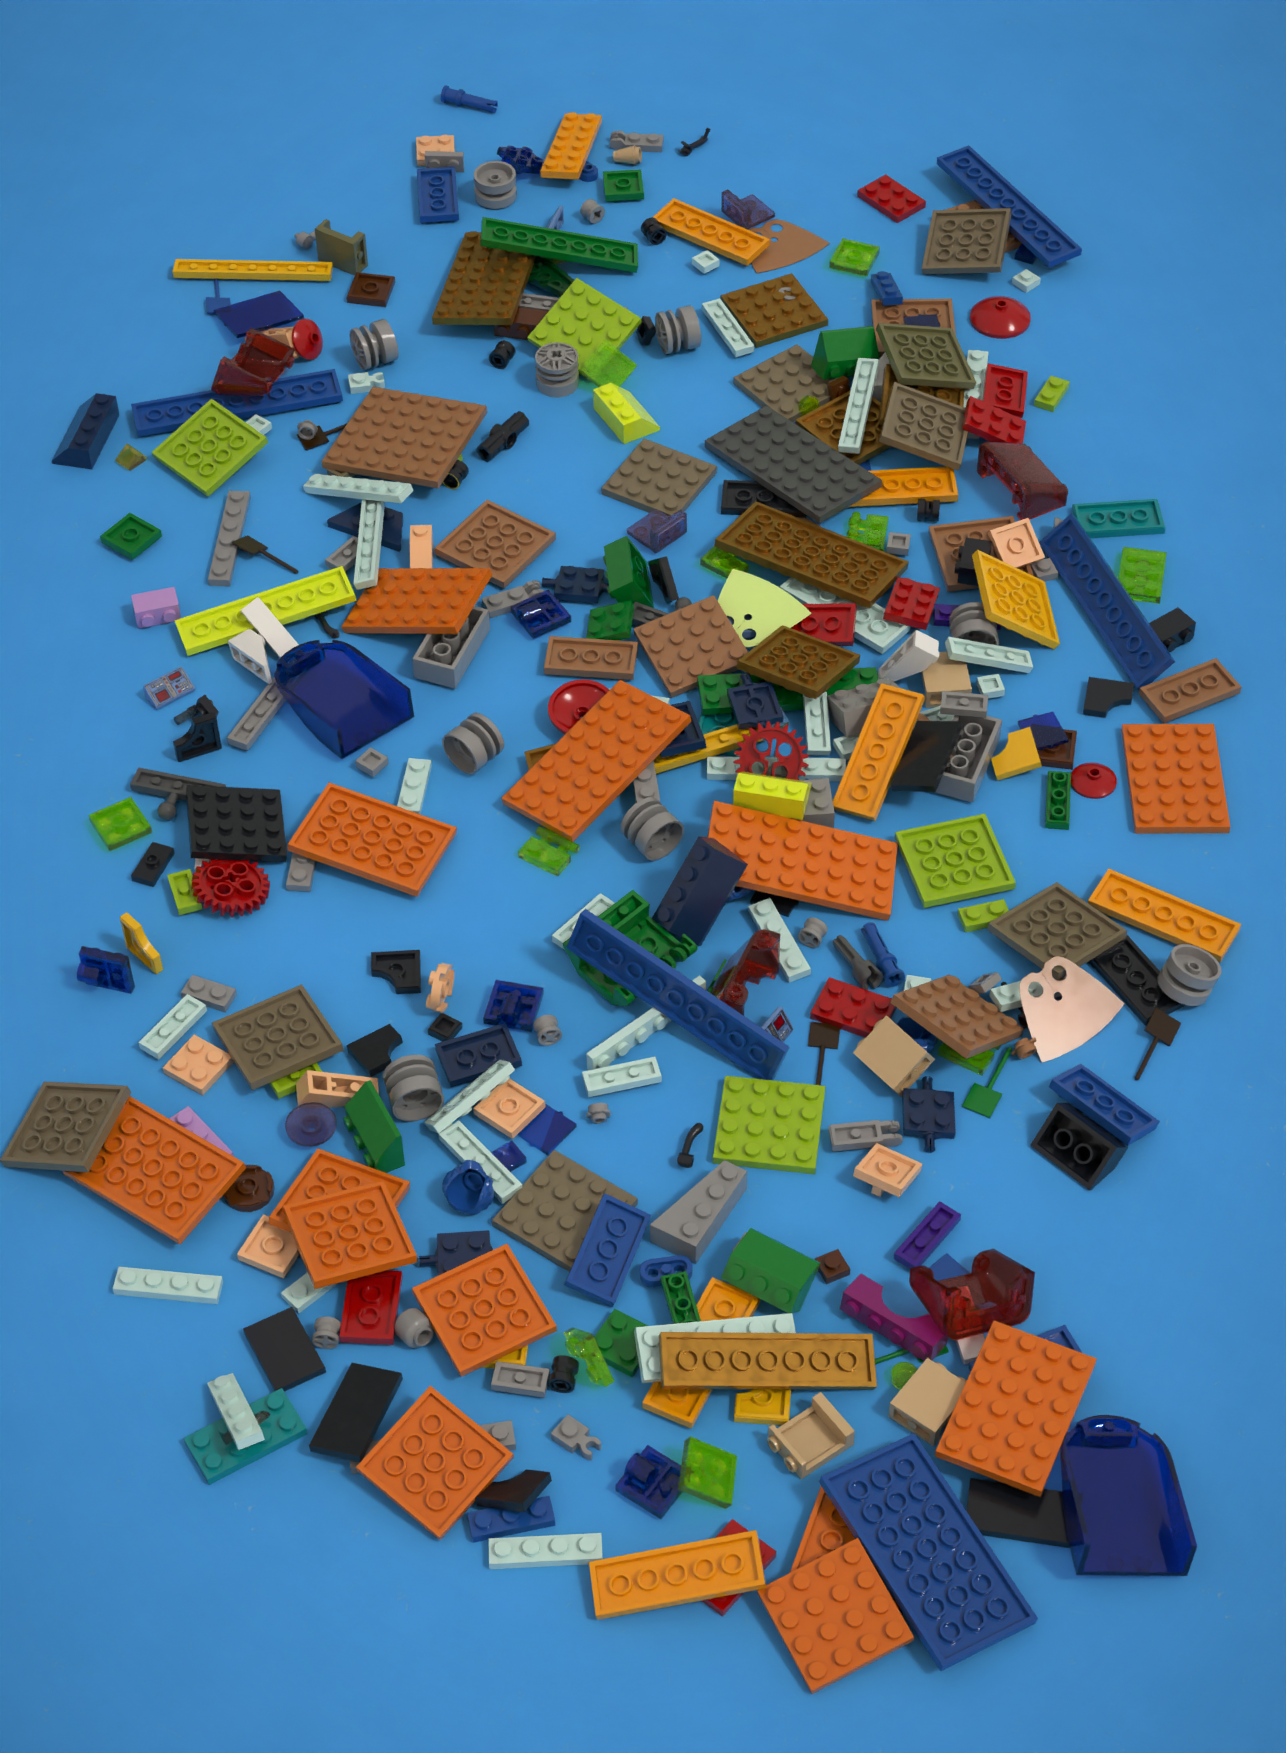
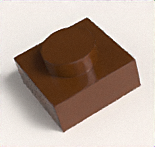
M841 376L827 384L828 392L831 396L830 401L850 391L849 380L845 376Z
M839 1249L815 1258L816 1261L820 1262L818 1271L826 1284L850 1275V1267Z

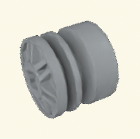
M691 305L677 308L675 315L671 310H667L665 313L663 311L656 313V335L665 355L671 354L672 351L679 352L681 345L685 350L700 347V325L697 314Z
M381 319L371 322L369 329L362 325L359 329L356 327L350 330L349 336L352 351L361 369L367 370L371 366L376 367L379 364V360L385 364L398 359L399 353L396 338L387 320Z
M559 342L549 343L540 347L535 355L536 385L538 390L544 395L557 398L574 393L579 385V363L576 349L571 345Z
M969 602L953 610L949 616L951 637L999 646L997 623L991 622L985 617L983 603Z
M480 713L469 715L466 720H463L459 726L454 727L442 739L444 751L450 761L459 770L470 775L479 771L486 765L487 761L492 760L495 755H498L504 749V740L500 731L489 718Z
M648 797L638 801L627 811L621 822V832L633 845H636L637 849L648 860L655 861L669 855L677 847L684 834V826L672 813H669L658 799Z
M423 1055L403 1056L394 1060L385 1068L383 1073L384 1084L389 1094L392 1112L398 1119L403 1121H419L432 1116L441 1109L444 1103V1096L441 1085L438 1082L434 1062L429 1057Z

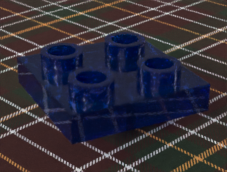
M510 145L498 148L497 154L502 158L501 161L510 164L515 169L516 174H541L540 170L544 163L543 159L537 157L532 149L528 147L516 148Z
M549 590L510 606L513 616L533 639L571 622V615Z
M81 947L78 953L80 958L77 970L78 981L88 985L132 994L135 984L128 956L121 953L103 951L98 948Z
M495 980L483 1017L484 1024L497 1026L506 1023L508 1028L532 1032L533 1023L536 1020L544 995L543 988Z
M647 1445L641 1454L635 1453L630 1458L625 1467L624 1475L615 1485V1490L662 1519L692 1481L693 1473Z

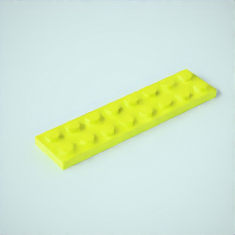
M343 566L174 621L187 656L226 644L228 640L248 629L258 633L241 613V609L257 597L260 598L277 620L284 625L355 602L356 596Z

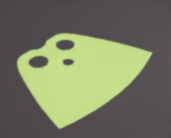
M732 569L718 598V603L726 616L734 619L732 626L745 647L756 646L783 625L791 628L812 614L797 599L778 586L760 577L736 569ZM746 614H750L752 618L750 620H745L744 616ZM746 629H753L756 632V637L752 640H746L742 637V633Z

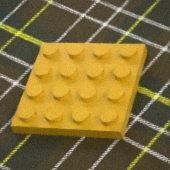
M976 550L972 554L985 617L989 621L998 623L1008 630H1013L1025 638L1035 640L1043 646L1046 645L1055 649L1060 645L1045 581L982 551Z

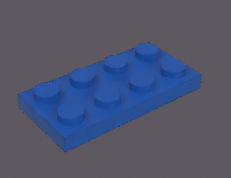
M455 167L417 169L420 223L459 220Z
M1082 1064L1055 1077L1049 1085V1088L1056 1092L1059 1097L1067 1100L1077 1110L1090 1117L1100 1127L1106 1129L1127 1146L1154 1131L1160 1122Z
M604 1193L564 1285L613 1307L651 1215Z

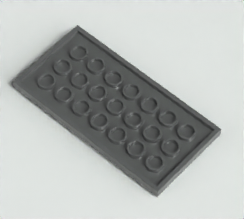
M767 405L705 440V448L819 524L882 487V480Z

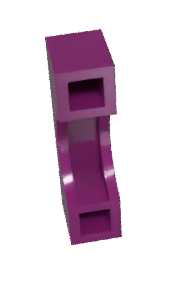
M860 1274L843 1292L840 1310L865 1324L871 1330L888 1338L892 1343L911 1352L915 1357L924 1361L927 1358L933 1360L943 1347L947 1345L951 1327L929 1314L908 1318L893 1313L883 1302V1286L865 1275Z

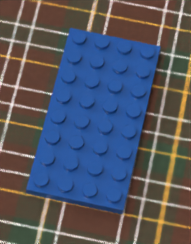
M915 1433L821 1476L819 1483L855 1539L858 1538L880 1578L940 1671L1036 1623L1038 1617Z

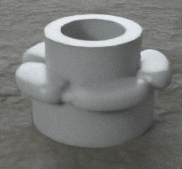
M309 420L299 422L297 425V429H299L298 435L305 440L312 439L318 431L317 426Z
M594 1103L588 1106L586 1117L590 1118L593 1123H604L611 1116V1111L606 1103Z

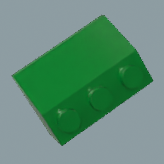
M867 326L820 331L811 363L812 369L822 380L836 379L841 376L854 377L858 358L879 359L874 327Z
M627 536L605 545L603 560L607 567L605 575L609 582L607 591L612 599L615 598L618 603L631 600L633 604L638 602L654 608L648 564Z
M371 1080L366 1081L344 1106L346 1117L343 1118L346 1130L353 1132V1141L357 1150L362 1149L366 1166L388 1173L405 1166L402 1136Z
M750 1228L731 1253L721 1279L787 1313H795L802 1308L820 1262Z

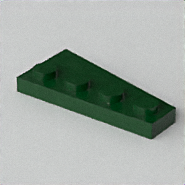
M536 256L528 279V283L558 297H561L574 281L573 278L552 261L542 256Z

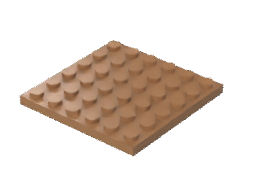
M372 387L321 461L322 467L439 489L487 414V406Z

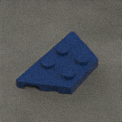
M362 502L327 520L328 527L358 537ZM387 507L384 508L381 546L398 552L401 551L403 513Z

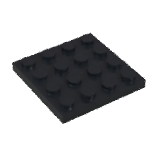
M187 785L186 802L191 858L286 862L287 851L279 789Z

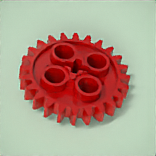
M767 721L766 728H763L758 723V731L750 727V736L741 735L745 742H737L741 751H734V754L739 756V759L733 761V763L740 764V768L735 773H753L751 770L752 764L760 762L764 767L761 775H766L769 761L765 760V756L771 754L772 740L776 739L773 756L777 758V762L772 763L770 776L776 777L774 771L778 766L786 769V779L799 780L797 778L798 775H806L801 768L809 766L803 762V759L808 758L809 755L802 754V750L806 749L807 745H799L803 737L795 739L796 730L790 733L787 732V724L783 729H780L779 722H776L775 726L771 727L770 722ZM764 739L767 742L768 748L765 752H759L756 749L757 740ZM782 743L788 744L791 748L788 756H782L778 751Z
M209 859V863L202 861L201 867H196V873H193L191 889H193V896L197 897V903L204 902V909L212 907L211 913L219 910L221 911V916L229 912L230 916L233 917L234 912H238L242 917L244 911L252 914L253 908L259 910L260 904H265L266 898L269 896L270 881H268V874H264V868L257 869V862L250 864L249 861Z

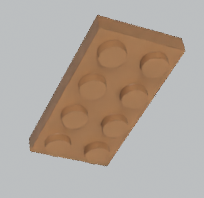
M549 636L544 674L634 680L638 642Z
M1215 658L1143 686L1139 690V695L1159 719L1166 723L1237 695L1241 692V686L1219 660Z

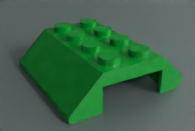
M631 890L597 916L674 969L677 966L676 962L685 961L698 950L696 944L688 936L683 934L680 943L649 916L650 904L634 890ZM570 938L563 942V948L578 975L612 1005L628 1006L635 998H638L632 992L568 950L566 947Z

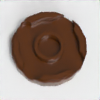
M245 1165L246 1169L223 1196L225 1202L232 1209L240 1212H253L263 1208L270 1202L274 1195L275 1187L272 1176L268 1171L262 1170V1167L257 1165Z

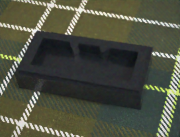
M152 842L132 873V881L154 887L175 854L174 848Z

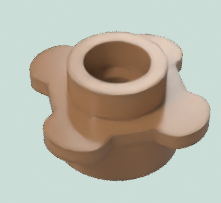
M1023 1038L1014 1044L1015 1050L1011 1052L1012 1056L1017 1055L1021 1060L1034 1054L1037 1051L1034 1045L1037 1039L1032 1038L1029 1040L1028 1038Z

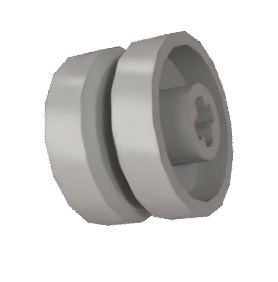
M489 161L480 164L473 173L475 199L479 205L485 208L499 209L510 206L515 202L517 198L516 172L510 164L502 161Z
M1180 944L1172 949L1157 978L1160 988L1171 999L1188 1006H1200L1205 1004L1222 971L1217 959L1209 952L1190 944Z

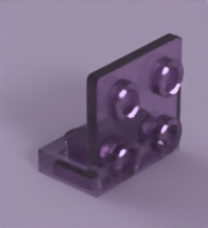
M729 190L722 192L721 211L740 227L750 229L775 217V212L753 194L739 199Z
M655 509L627 528V534L653 552L658 553L687 533V513L680 509L668 517Z

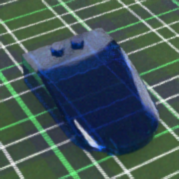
M319 640L309 641L287 651L276 664L277 669L274 677L280 693L311 733L341 759L414 717L410 688L348 643L338 640H332V643H320Z
M1115 1415L1088 1417L1077 1422L1076 1427L1067 1432L1063 1440L1060 1452L1063 1506L1067 1536L1076 1575H1188L1197 1549V1543L1171 1453L1156 1433L1151 1435L1140 1428L1141 1423Z

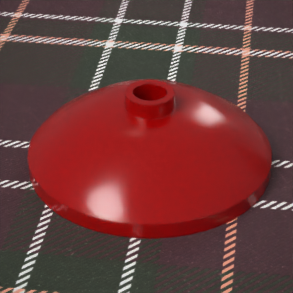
M1006 296L985 298L976 303L970 312V322L974 329L985 336L997 339L1012 338L1024 333L1028 329L1031 320L1030 312L1024 304Z
M585 679L563 684L551 695L548 703V714L551 723L560 732L566 734L581 719L580 717H583L609 689L599 682Z

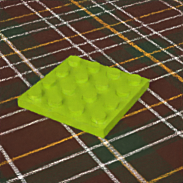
M576 278L527 338L530 343L538 348L555 342L571 345L578 353L579 374L593 382L642 323V320L639 316Z
M211 398L151 453L155 459L209 497L268 443L266 436Z
M986 814L895 832L896 843H898L899 850L924 908L1015 889L1016 882Z
M725 1076L713 1164H721L725 1160L741 1167L815 1174L825 1086Z

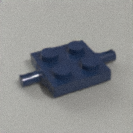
M561 566L556 579L544 577L542 579V587L555 588L554 600L598 603L599 596L603 592H608L607 587L609 584L603 581L604 569Z
M744 672L740 675L743 685L727 689V697L738 730L757 727L758 723L763 728H766L767 721L770 724H776V722L783 723L784 716L772 682L753 683L750 674L746 672L745 675Z
M927 1076L922 1078L923 1089L903 1088V1135L917 1136L924 1139L925 1152H928L930 1148V1153L935 1151L936 1139H954L955 1137L954 1092L933 1090V1078L929 1076L927 1081Z
M486 1230L437 1234L435 1255L419 1256L420 1267L436 1266L439 1276L493 1250L490 1244V1232Z

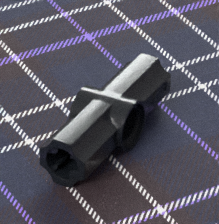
M518 411L502 425L495 424L490 431L489 437L477 447V453L481 456V459L488 462L504 448H512L517 436L529 426V419L523 412Z

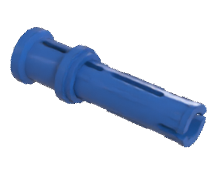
M445 85L441 92V102L444 103L448 101L455 103L456 106L464 104L493 113L497 110L493 106L498 107V101L466 94L463 89L455 90Z
M866 923L863 925L864 928H861V932L877 960L876 967L882 972L884 983L889 987L899 985L904 981L905 974L897 966V958L889 953L875 923Z

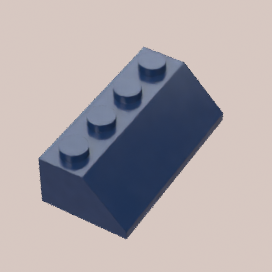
M96 393L79 407L52 459V464L93 469L119 417L116 396Z
M698 836L652 919L667 931L681 938L685 934L696 945L701 946L748 864L714 838Z

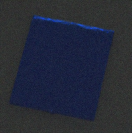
M280 290L214 310V314L237 339L304 319V315Z

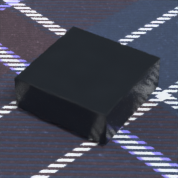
M441 1013L428 1028V1035L442 1042L453 1039L462 1029V1022Z

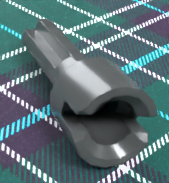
M842 935L837 936L833 940V945L852 967L854 979L865 990H868V984L871 988H877L883 980V974L871 960H864Z

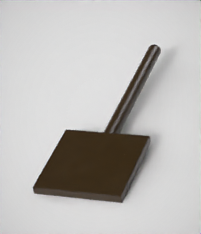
M347 424L323 432L319 425L317 426L318 431L316 435L310 440L302 439L298 434L297 437L307 451L328 443L329 440L326 436L343 430Z
M248 535L232 542L233 545L252 556L261 553L295 574L298 573L297 569L265 551L268 549L267 546Z
M1157 1007L1144 1030L1154 1036V1039L1135 1076V1080L1140 1079L1158 1041L1160 1040L1170 1046L1181 1025L1179 1021Z
M811 1022L808 1047L820 1048L816 1085H821L825 1048L838 1049L840 1028L827 1023Z

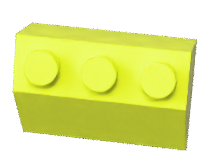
M613 383L593 389L594 410L623 444L660 431V426L629 391Z
M739 772L733 789V805L786 818L803 820L812 782Z

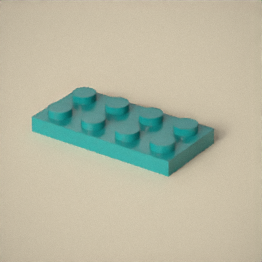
M282 1388L249 1404L265 1440L238 1450L223 1418L184 1438L186 1447L208 1485L308 1434L306 1426Z

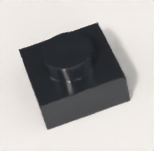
M642 316V323L638 326L636 334L642 345L649 346L656 334V328L650 317Z
M206 695L200 697L194 707L198 717L214 712L217 717L219 713Z

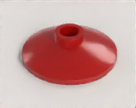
M299 320L294 325L292 331L294 348L302 358L306 360L315 359L322 351L323 338L321 331L312 320Z
M1084 763L1077 766L1071 773L1072 788L1079 795L1086 798H1104L1110 795L1116 788L1117 778L1115 773L1103 764Z

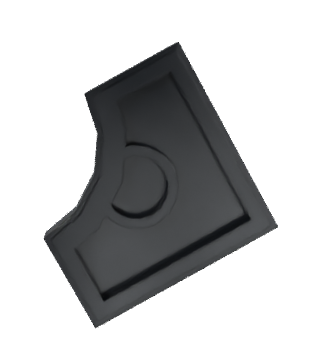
M667 556L648 561L653 582L659 586L664 600L669 602L679 599Z
M1089 677L1083 714L1106 718L1112 708L1119 705H1131L1134 683Z
M214 712L192 718V724L188 732L181 738L173 741L178 762L222 749L217 717Z
M420 950L371 952L372 977H381L388 980L395 987L396 994L421 993Z
M388 1024L346 1046L350 1055L372 1077L385 1070L391 1063V1053L403 1041L401 1035L391 1024Z
M526 1469L520 1475L511 1479L492 1482L475 1498L477 1506L525 1512L552 1481L550 1472Z

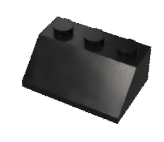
M1057 1103L1031 1143L1034 1149L1089 1190H1092L1116 1168L1128 1149L1125 1144L1069 1103Z

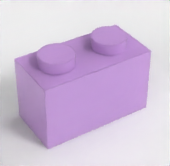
M175 587L131 595L138 629L175 622L174 620L181 618Z

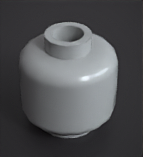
M410 1308L402 1312L394 1326L398 1338L411 1348H420L427 1345L434 1333L429 1318L417 1308Z

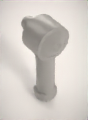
M315 231L309 234L306 232L296 233L294 236L297 244L304 249H309L316 239Z

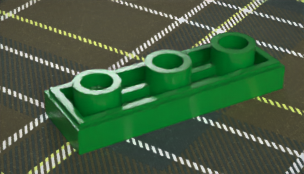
M1048 771L1045 828L1069 830L1071 773Z
M687 1272L660 1276L672 1324L701 1321Z

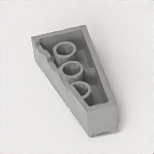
M724 1160L650 1224V1242L675 1255L685 1256L692 1263L696 1264L746 1191L747 1170Z

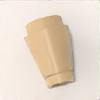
M634 145L613 151V160L618 163L637 165V163L642 162L641 148Z

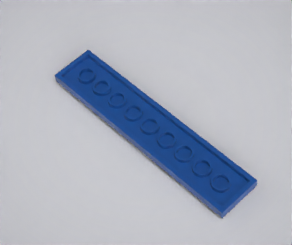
M969 145L937 157V165L983 208H1011L1009 232L1048 268L1081 255L1082 248Z
M335 369L134 403L131 406L138 437L177 430L211 398L240 419L252 418L255 414L261 416L343 401L336 371Z
M1070 514L1044 537L1039 544L1052 560L1054 566L1136 688L1140 690L1141 687L1152 683L1175 660L1080 522L1073 514Z
M587 909L580 913L566 947L568 950L756 1078L774 1080L790 1048L788 1045Z

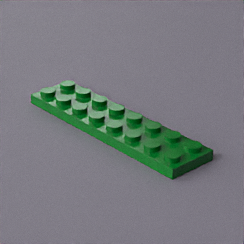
M482 217L480 246L637 273V243Z
M876 667L852 668L825 691L827 696L834 694L838 690L854 689L860 684L876 683L879 680ZM742 673L697 676L702 715L733 713L727 697V689L743 685L740 678ZM750 675L753 683H767L763 678ZM772 683L781 711L804 710L803 694L787 690L781 685Z

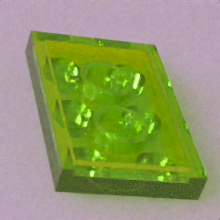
M1123 547L1118 579L1133 600L1160 604L1167 552Z

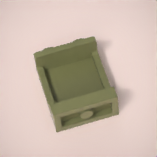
M327 219L315 228L318 261L332 262L333 267L352 275H356V272L361 273L368 266L364 233L358 231L351 238L331 230L330 221Z

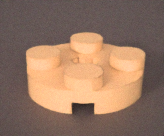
M441 963L438 964L436 971H431L429 985L432 988L431 994L428 995L426 1000L427 1009L439 1013H444L449 1003L444 1001L447 996L452 995L455 975L454 970H451L453 965Z

